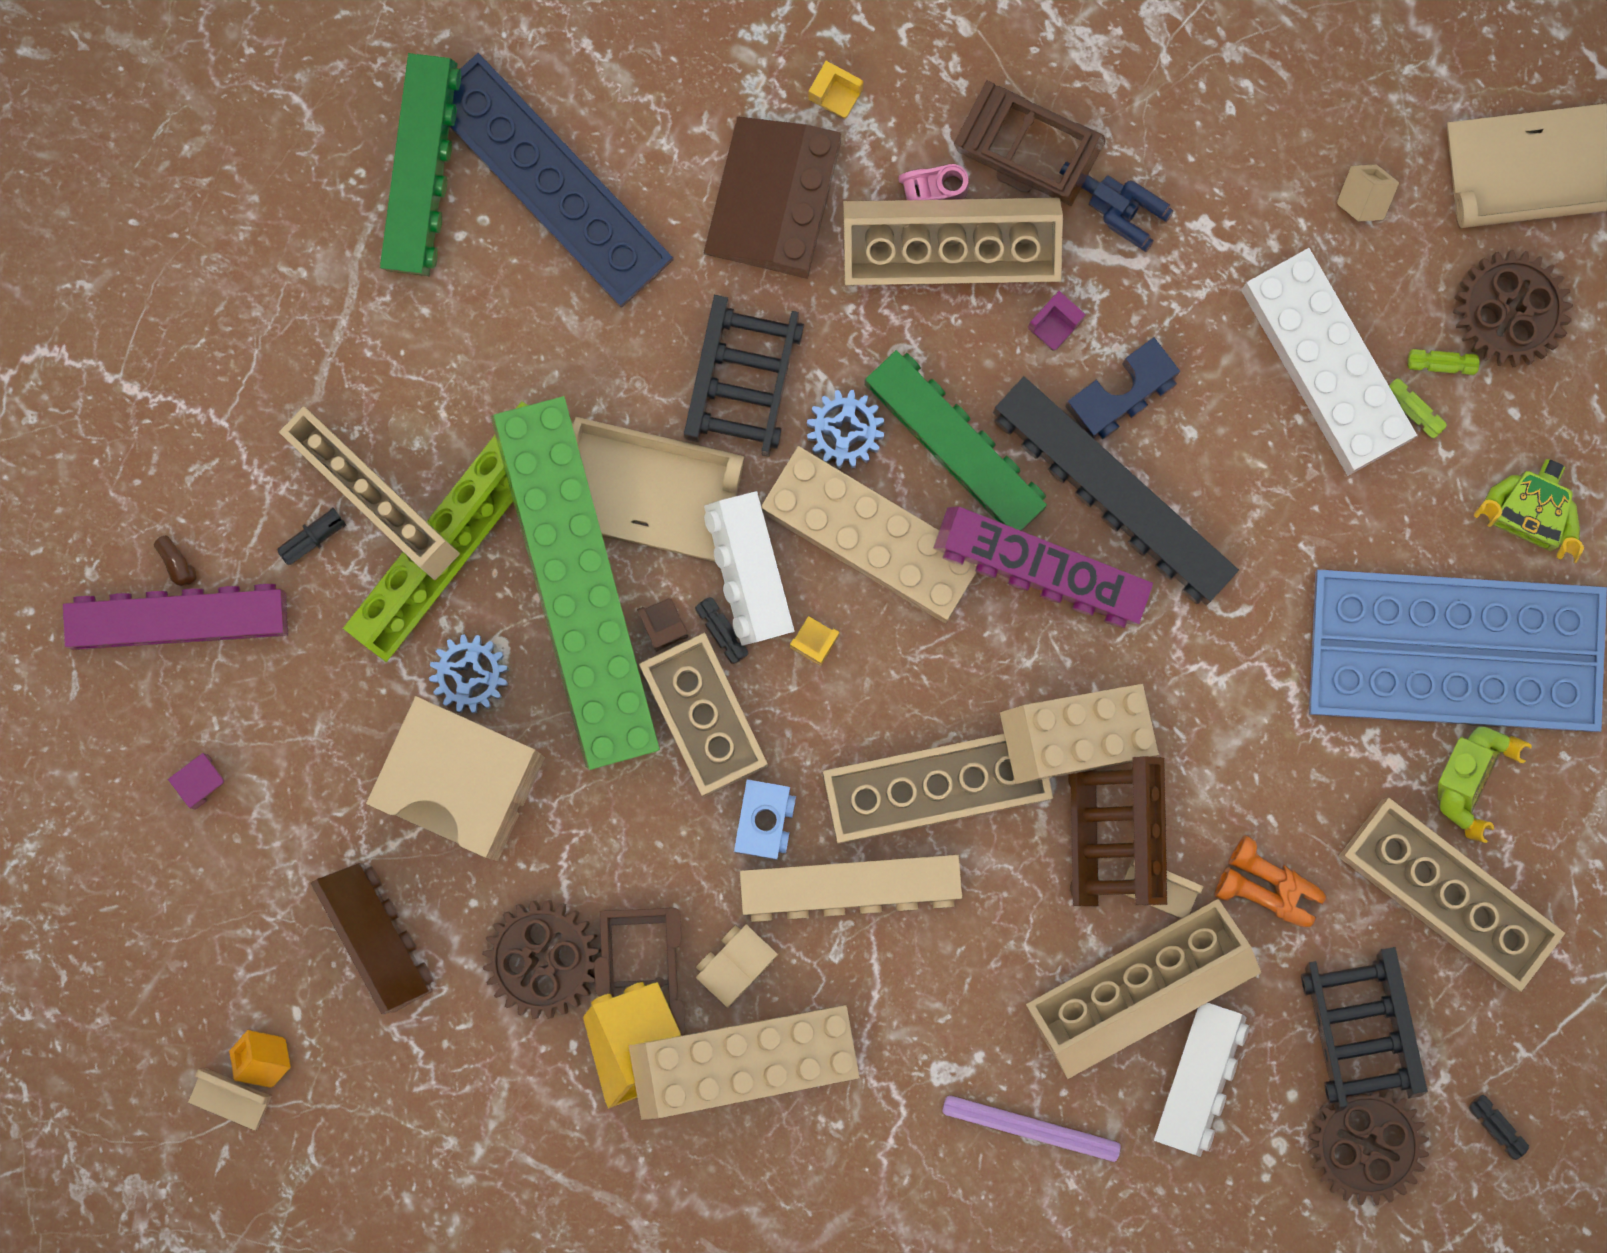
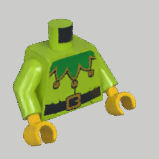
M1545 459L1539 475L1525 471L1520 476L1510 475L1491 487L1484 502L1474 513L1475 518H1478L1481 513L1486 514L1489 518L1488 527L1494 525L1550 552L1558 548L1561 543V547L1556 555L1560 560H1562L1565 552L1573 555V563L1576 564L1584 550V546L1580 541L1577 505L1572 501L1573 492L1558 485L1565 467L1556 461Z
M1487 727L1476 728L1469 738H1459L1439 780L1438 800L1440 801L1439 807L1441 812L1460 828L1465 829V835L1468 839L1487 843L1488 841L1483 836L1484 829L1494 830L1493 823L1474 818L1472 813L1500 752H1503L1506 757L1519 763H1524L1526 760L1520 758V752L1525 746L1532 748L1530 743L1515 736L1508 737Z

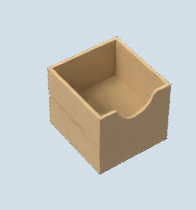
M415 696L366 804L454 841L461 847L480 856L498 861L520 813L517 810L519 806H524L545 757L533 748Z

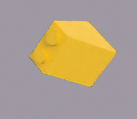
M643 982L636 983L623 991L624 994L612 997L611 994L602 995L591 1002L592 1006L583 1016L608 1108L637 1098L628 1045L681 1036L658 982L647 986Z

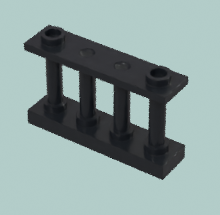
M714 294L684 430L685 440L699 442L701 433L707 434L708 431L763 442L762 456L769 457L771 448L778 449L782 428L776 427L793 344L800 345L804 324L798 322L799 312L796 311L791 312L789 324L734 313V309L728 308V297ZM731 327L786 338L782 358L727 348L726 343H721L723 329L730 330ZM724 361L776 372L778 377L774 394L721 383L719 378L713 377L716 364L722 365ZM717 396L770 407L767 428L711 417V413L706 412L708 398L715 400Z
M1396 947L1381 949L1376 955L1377 960L1373 961V965L1319 974L1317 963L1314 961L1309 962L1305 968L1306 973L1301 974L1304 994L1311 995L1329 1081L1324 1082L1327 1101L1329 1104L1334 1103L1336 1112L1343 1111L1348 1106L1346 1100L1348 1096L1400 1087L1401 1091H1407L1408 1099L1421 1097L1428 1092ZM1373 979L1383 983L1385 996H1381L1380 1001L1330 1010L1326 1009L1323 988ZM1380 1015L1391 1019L1393 1032H1389L1388 1037L1338 1046L1334 1045L1330 1024ZM1388 1051L1399 1055L1401 1068L1397 1069V1073L1342 1082L1338 1064L1339 1060Z

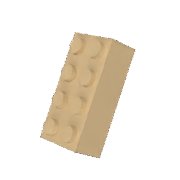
M705 633L639 664L703 798L768 767V763Z
M1143 684L1032 703L1000 712L1015 784L1133 762V757H1153L1159 755Z

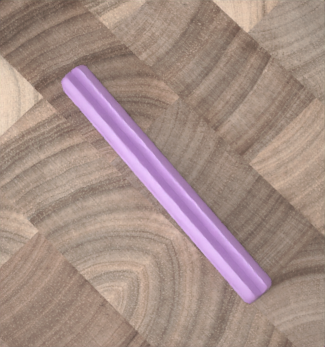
M950 1095L945 1098L942 1109L943 1113L947 1116L1112 1162L1117 1161L1121 1145L1112 1140Z

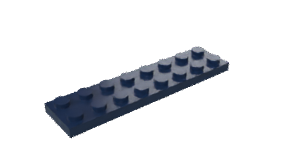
M477 53L460 68L461 84L459 90H454L453 104L457 108L456 121L454 126H450V128L622 308L673 261V257L495 69Z

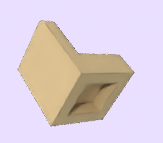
M1378 165L1351 166L1337 204L1358 222L1383 220L1399 182Z

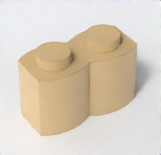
M747 924L742 929L735 925L721 940L726 946L716 956L710 952L696 966L700 971L696 978L727 1008L742 995L778 956Z

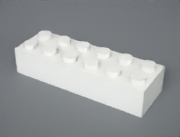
M1310 248L1246 282L1241 290L1347 476L1407 444L1417 436Z

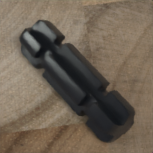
M711 597L706 598L695 607L696 612L702 620H707L706 627L720 648L725 647L727 651L724 654L730 663L740 662L749 654L745 645L741 646V642L738 643L736 640L738 637L723 613H718L717 610L720 608L715 600Z
M1485 1095L1474 1099L1469 1105V1110L1477 1119L1481 1118L1483 1120L1481 1124L1500 1146L1503 1144L1506 1146L1504 1151L1510 1158L1517 1160L1525 1155L1529 1145L1521 1136L1516 1137L1515 1133L1517 1131L1498 1109L1493 1110L1491 1108L1493 1106L1492 1102Z

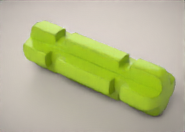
M1413 349L1408 354V368L1411 370L1427 368L1428 371L1457 373L1461 371L1462 374L1474 375L1479 370L1480 361L1477 354L1465 353L1463 356H1460V353L1430 351L1426 353L1425 350Z
M1397 378L1389 385L1404 413L1418 426L1422 424L1424 426L1422 430L1430 438H1436L1446 428V422L1438 414L1434 416L1432 414L1434 410L1414 391L1409 393L1406 390L1408 386L1401 379Z

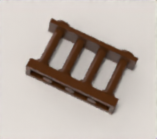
M1133 757L1132 769L1103 771L1093 769L1069 774L1072 834V881L1070 891L1073 897V906H1099L1098 895L1135 894L1136 905H1167L1164 758ZM1133 784V806L1097 807L1096 785ZM1134 821V842L1097 844V822ZM1134 857V880H1098V858Z

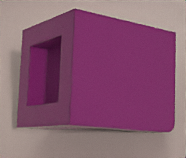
M1058 291L1030 321L1028 329L1051 350L1055 351L1082 323L1086 314Z
M205 753L200 754L168 779L186 805L194 810L207 802L205 797L224 784V779L211 763L213 760Z

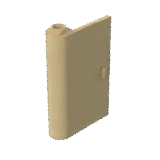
M1607 104L1446 123L1456 215L1460 228L1607 211Z
M576 417L572 426L602 536L715 562V545L712 534L705 525L704 516L706 512L704 506L736 497L745 456ZM632 522H639V523L647 524L648 526L642 525V524H637V523H632Z

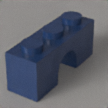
M1155 337L1126 357L1122 363L1132 379V388L1129 392L1123 395L1110 394L1095 380L1067 401L1065 406L1080 427L1093 439L1098 435L1102 440L1120 427L1117 423L1119 419L1126 414L1133 418L1148 406L1145 401L1154 393L1161 397L1177 385L1174 379L1178 376L1180 370Z

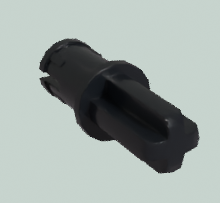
M332 507L330 511L309 526L304 524L302 531L278 547V554L287 565H291L316 546L320 549L322 547L320 543L347 525Z

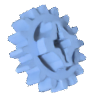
M836 390L835 400L830 401L824 395L822 397L824 407L822 409L817 406L812 407V413L817 418L807 420V426L815 429L814 432L807 434L808 441H817V444L812 449L813 453L817 454L823 451L825 453L823 461L826 463L832 458L836 459L838 469H841L843 461H849L852 469L856 468L857 458H861L865 463L869 462L867 452L869 450L875 453L879 451V446L874 440L884 438V433L876 430V427L884 424V419L874 418L873 416L879 407L873 405L868 408L866 406L868 396L866 395L861 397L859 401L856 400L854 390H850L847 398H842L840 391ZM843 407L842 412L834 418L826 417L830 411ZM856 409L864 414L869 426L860 423L855 416ZM843 422H849L850 429L856 431L849 432L848 437H842L841 431L836 429V427H842ZM822 433L832 437L836 443L835 450L827 445L822 437ZM866 441L859 449L848 452L849 446L855 442Z
M465 634L461 635L460 644L458 645L451 639L447 640L449 647L447 652L441 649L436 650V653L441 657L440 662H430V666L437 670V674L430 676L429 681L439 683L440 685L435 689L434 694L436 696L445 694L446 698L443 704L447 707L454 701L457 702L456 711L460 713L463 712L466 705H469L473 714L477 713L478 704L480 703L487 709L491 708L489 698L493 696L501 699L502 696L497 691L498 686L508 685L506 680L500 678L502 673L509 671L508 666L499 665L498 663L504 657L503 653L497 652L492 654L491 652L495 644L489 641L485 646H482V639L479 635L475 636L472 643H469ZM466 651L463 659L456 663L449 662L456 654ZM482 654L489 659L493 673L485 671L480 664ZM473 665V670L485 678H470L469 682L465 683V678L454 670H468L469 666ZM445 675L453 677L456 681V695L449 689ZM482 685L489 686L481 695L470 698L472 697L473 690Z

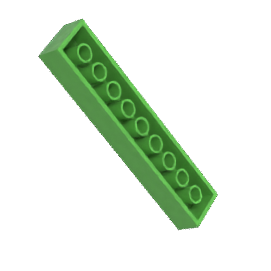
M565 396L490 416L585 767L592 770L659 751L660 748Z

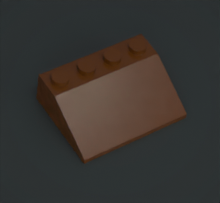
M737 116L704 254L808 279L841 145V132L807 124Z
M358 863L318 878L310 883L381 1014L395 1013L433 992L430 983L434 982L433 976L424 962L418 964L412 953L417 949L408 931L405 930L401 933L395 919L399 918V914L389 898L383 900L377 889L382 886V883L372 866L366 869L364 864Z

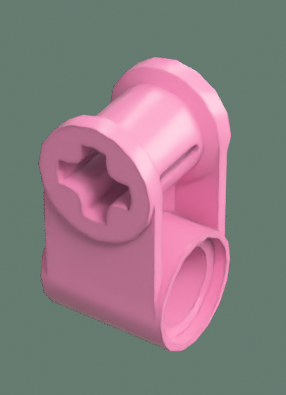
M956 164L913 170L903 173L898 177L899 183L904 185L906 200L964 199L968 193L967 172ZM950 176H955L963 184L958 190L949 191L943 187V181ZM915 185L918 186L920 197H917Z

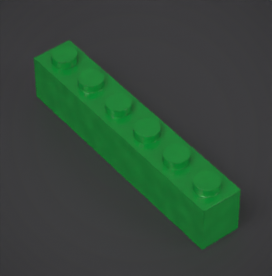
M408 53L380 268L389 272L430 277V270L434 269L437 264L438 250L437 247H434L435 233H440L442 227V212L438 211L440 197H444L447 190V177L443 176L445 161L449 162L451 158L452 142L448 140L449 127L455 124L457 114L456 105L453 104L454 90H459L461 84V69L457 68L458 63L451 58Z
M895 350L865 379L864 385L997 522L1023 531L1045 510L1047 504L1043 500L1046 498V495L1032 481L1028 485L1018 475L1021 472L1020 468L1008 456L1002 459L993 450L996 446L994 441L983 430L977 433L968 424L971 418L959 405L956 404L952 407L943 398L946 393L935 380L931 378L927 382L918 372L921 367L908 353L902 356Z

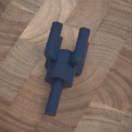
M1068 161L1065 162L1059 172L1063 176L1070 164ZM1088 175L1081 187L1092 194L1089 206L1104 215L1103 220L1109 229L1144 252L1150 249L1154 240L1149 238L1150 235L1130 222L1140 206L1164 222H1167L1174 212L1170 208L1169 203L1132 180L1127 181L1123 185L1109 175L1101 182Z

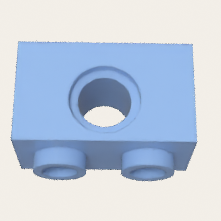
M747 779L734 848L735 853L778 860L779 853L786 854L790 832L783 831L785 817L792 818L796 799V796L789 795L790 787ZM763 810L773 812L777 819L776 825L769 831L760 830L755 824L757 814Z

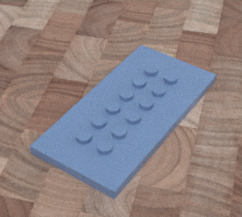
M1316 570L1309 715L1601 732L1607 587Z

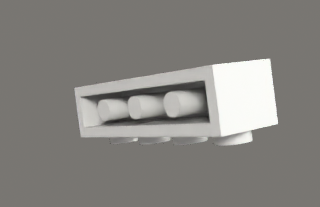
M757 491L705 505V525L712 534L715 545V562L722 571L724 596L731 605L734 616L733 629L736 636L740 639L741 646L795 632Z
M1210 1003L1198 1007L1154 1141L1201 1157L1203 1150L1209 1151L1215 1134V1130L1210 1129L1214 1116L1221 1115L1226 1102V1095L1222 1094L1226 1080L1232 1081L1237 1069L1238 1060L1233 1059L1237 1046L1244 1045L1249 1032V1025L1245 1024L1247 1017L1243 1014Z

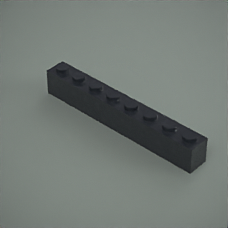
M1025 376L994 408L993 414L997 416L994 421L1004 432L1009 435L1012 432L1017 434L1024 441L1021 446L1035 459L1041 456L1051 465L1048 470L1056 479L1062 483L1068 480L1077 489L1075 495L1085 505L1091 507L1094 504L1104 513L1101 517L1103 521L1113 530L1118 531L1121 528L1130 536L1129 544L1141 555L1144 556L1146 553L1151 555L1158 562L1155 567L1166 578L1172 580L1175 577L1185 586L1182 589L1183 593L1194 603L1199 604L1202 601L1205 605H1208L1239 571L1236 566Z

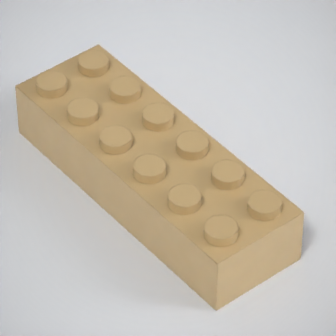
M1060 198L843 201L845 285L1061 282L1063 213Z
M800 446L793 453L761 506L763 514L945 624L977 573L975 571L976 565L964 561L963 565L951 563L942 558L943 552L933 549L939 533L938 529Z
M1005 734L829 769L822 772L837 844L1053 799L1049 778L1015 784Z
M1390 798L1381 799L1338 856L1511 991L1522 992L1565 935V932Z
M1217 899L1027 1003L1026 1006L1038 1031L1065 1076L1069 1079L1261 973L1252 947L1220 900Z
M847 1005L628 1045L641 1120L663 1118L860 1078Z

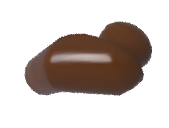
M168 536L159 537L154 543V548L163 559L171 581L179 586L192 584L196 579L194 567L187 564L184 556Z

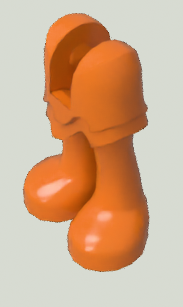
M1244 835L1234 849L1228 863L1274 884L1276 893L1250 881L1237 871L1227 867L1218 881L1214 896L1224 901H1228L1234 896L1246 898L1271 910L1276 917L1282 918L1284 921L1301 927H1311L1316 917L1307 913L1304 909L1296 907V904L1302 895L1307 900L1323 905L1327 897L1325 893L1315 884L1301 877L1295 870L1291 871L1285 865L1280 869L1264 860L1257 854L1256 841Z

